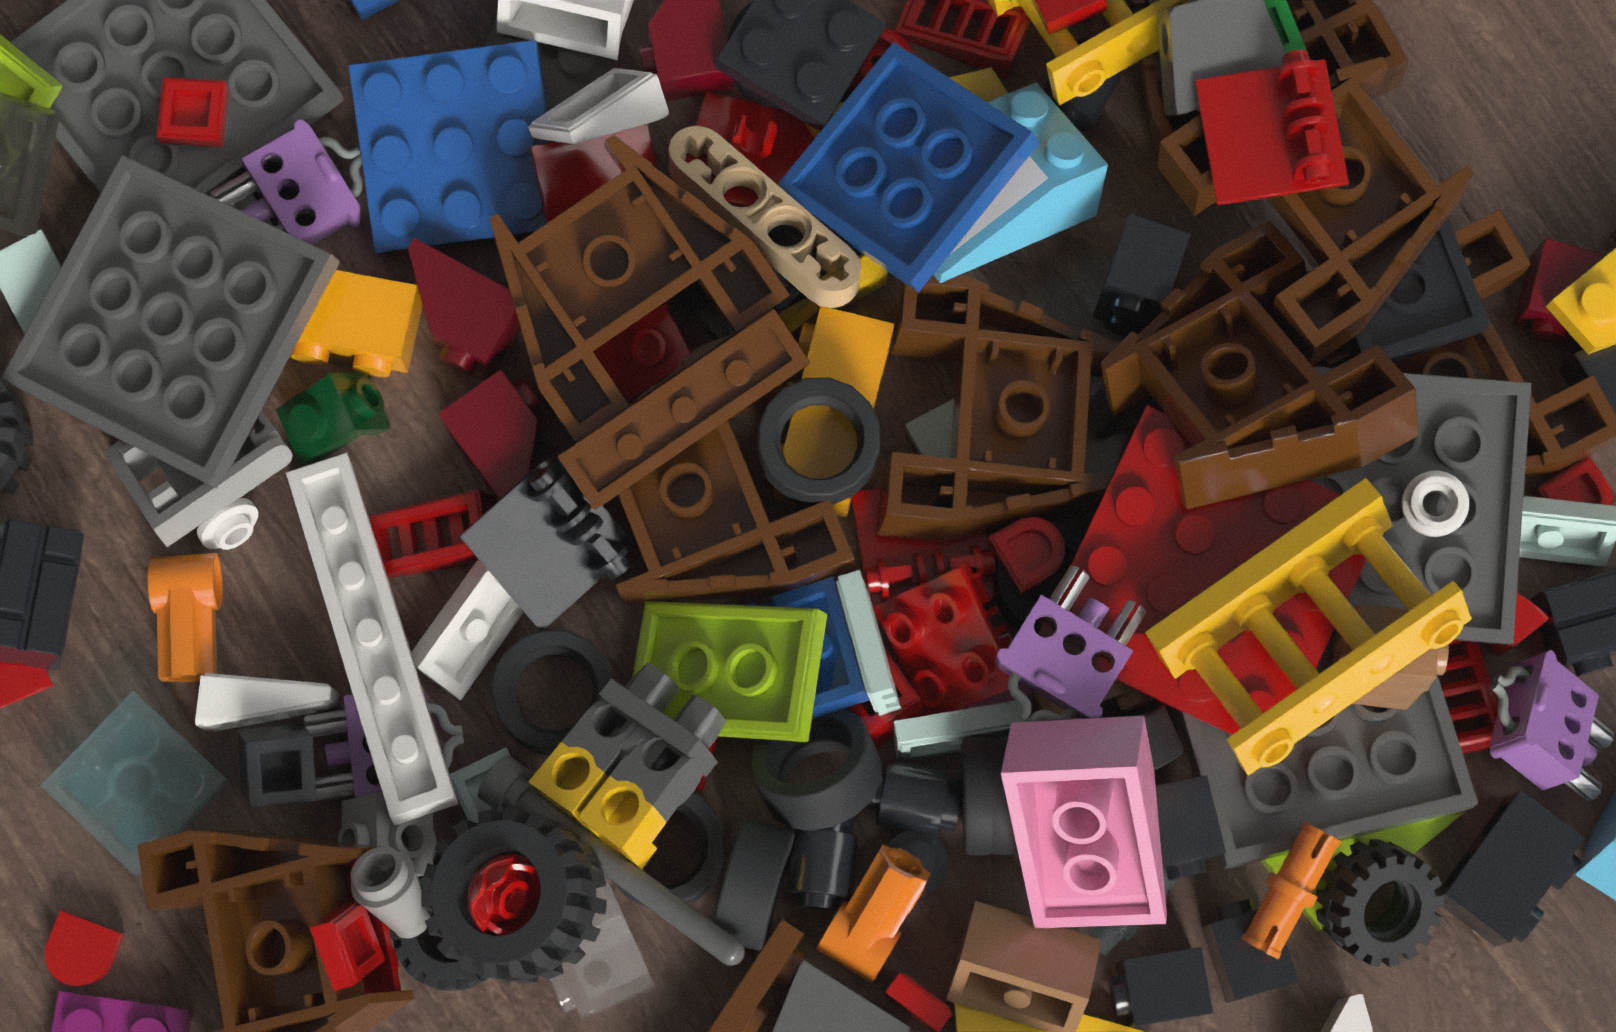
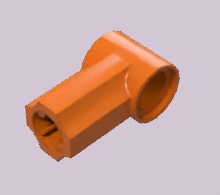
M205 553L150 557L148 564V593L151 609L154 614L157 613L158 679L162 682L189 683L200 682L201 675L205 676V673L217 674L216 610L221 609L223 598L222 571L218 554Z
M883 845L851 900L845 899L819 942L816 951L872 984L902 934L898 929L925 888L924 885L931 873L923 867L920 859L902 848L894 849Z

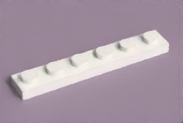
M344 453L287 472L286 475L392 822L396 826L457 805L458 801L348 454Z

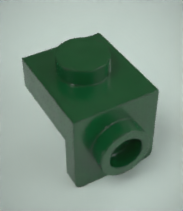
M330 373L275 409L300 465H311L320 462L361 435H380L391 427L383 409L384 401L380 391L371 382L368 375L362 373Z

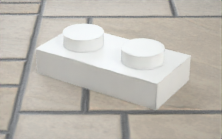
M479 560L474 564L411 652L416 669L459 700L464 697L524 613Z

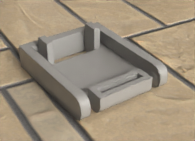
M262 410L230 470L219 483L218 489L122 440L103 451L150 526L166 547H169L217 512L226 508L286 467L292 460V452ZM159 468H162L171 484L166 481L150 493H147L140 481Z

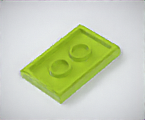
M645 601L633 676L646 663H650L675 682L680 690L662 712L672 720H674L694 694L713 705L726 720L718 734L720 737L808 742L827 614L814 608Z

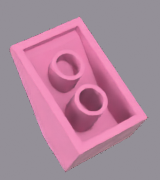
M1144 716L1011 723L1001 776L1034 928L1166 924L1167 909L1155 776Z

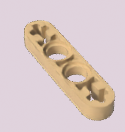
M691 126L678 131L673 136L668 150V168L670 176L681 188L690 192L707 205V208L754 241L768 264L812 302L819 306L834 308L841 307L852 301L859 287L861 264L859 257L847 244L715 131L707 127ZM690 153L697 158L706 153L708 155V166L698 159L690 163L685 162L686 154ZM711 172L716 176V178H715V180H714V182H713L712 184H711ZM744 186L754 190L759 199L751 206L741 208L729 204L723 195L732 187ZM786 224L799 229L804 238L794 246L785 247L774 243L768 233L773 228ZM815 248H817L816 260L811 256ZM821 268L830 274L840 269L843 271L842 281L833 276L825 281L821 280Z

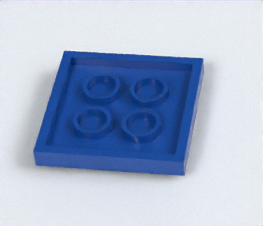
M536 40L348 65L375 253L408 250L414 238L430 247L494 238L490 218L497 213L513 236L534 233L547 224L530 147L550 143L551 141L532 138L528 128L532 124L531 122L547 112L539 48Z
M893 42L777 185L831 232L919 293L1039 145V141L1032 131Z

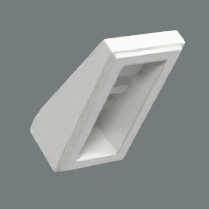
M613 68L531 122L532 124L528 128L532 138L576 144L658 121L668 116L669 111L657 74Z
M205 673V676L201 675L195 724L204 731L212 730L215 732L319 713L339 708L340 695L333 687L325 683Z

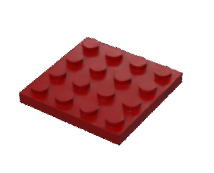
M1147 405L1071 566L1079 567V570L1064 592L1058 605H1062L1083 570L1089 575V579L1069 612L1078 616L1089 597L1100 601L1109 608V611L1098 627L1105 634H1107L1126 601H1135L1136 604L1114 638L1117 641L1141 605L1146 610V614L1126 645L1133 652L1117 676L1116 681L1233 735L1241 728L1197 670L1188 669L1175 679L1160 660L1145 632L1338 498L1340 494L1310 480L1186 509L1181 501L1174 456L1192 446L1166 413ZM1362 554L1351 555L1331 569L1327 575L1347 600L1366 562ZM1298 592L1274 609L1272 615L1316 668L1335 627L1306 592ZM1044 621L1038 635L1046 638L1054 634V629L1049 623ZM1251 631L1241 632L1219 648L1217 654L1263 713L1297 690ZM1067 639L1063 641V648L1068 654L1078 655L1082 653V646L1077 640ZM1096 656L1091 659L1092 666L1096 671L1106 673L1111 670V665L1105 657Z

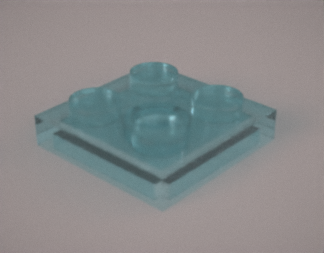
M132 691L43 782L41 787L133 875L139 876L141 868L137 845L181 833L230 781L139 694Z

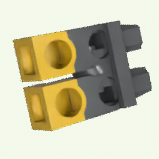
M646 663L630 679L625 687L610 679L599 693L602 699L594 703L528 781L541 796L641 869L644 868L657 850L652 842L678 806L691 796L699 784L702 775L707 777L717 764V760L708 749L714 743L726 722L713 705L694 694L674 720L663 714L664 709L680 689L672 679L650 663Z

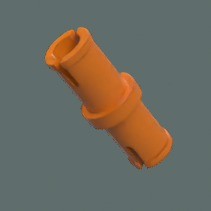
M1304 821L1301 825L1302 829L1277 875L1270 872L1265 882L1270 888L1246 933H1243L1241 937L1245 942L1265 951V953L1276 959L1280 958L1281 951L1305 906L1312 909L1318 898L1312 893L1336 848H1339L1341 844L1340 840Z

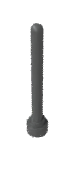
M511 756L503 757L486 774L479 787L478 798L492 809L504 813L505 807L518 808L557 821L558 824L571 828L581 836L578 842L590 846L598 857L591 864L594 868L603 871L606 877L722 963L733 966L742 961L744 947L740 941L536 792L528 783L532 776L531 771Z

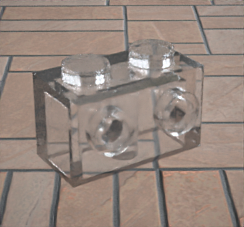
M606 876V886L596 889V897L607 900L606 914L595 913L592 925L601 929L596 941L583 940L579 947L586 955L576 965L563 962L561 965L564 973L550 979L565 1013L577 1008L583 1020H587L656 988Z

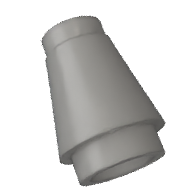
M384 846L373 848L360 856L351 871V891L354 899L401 938H413L424 932L427 928L424 921L431 918V914L428 908L421 907L422 889L411 858L403 852Z

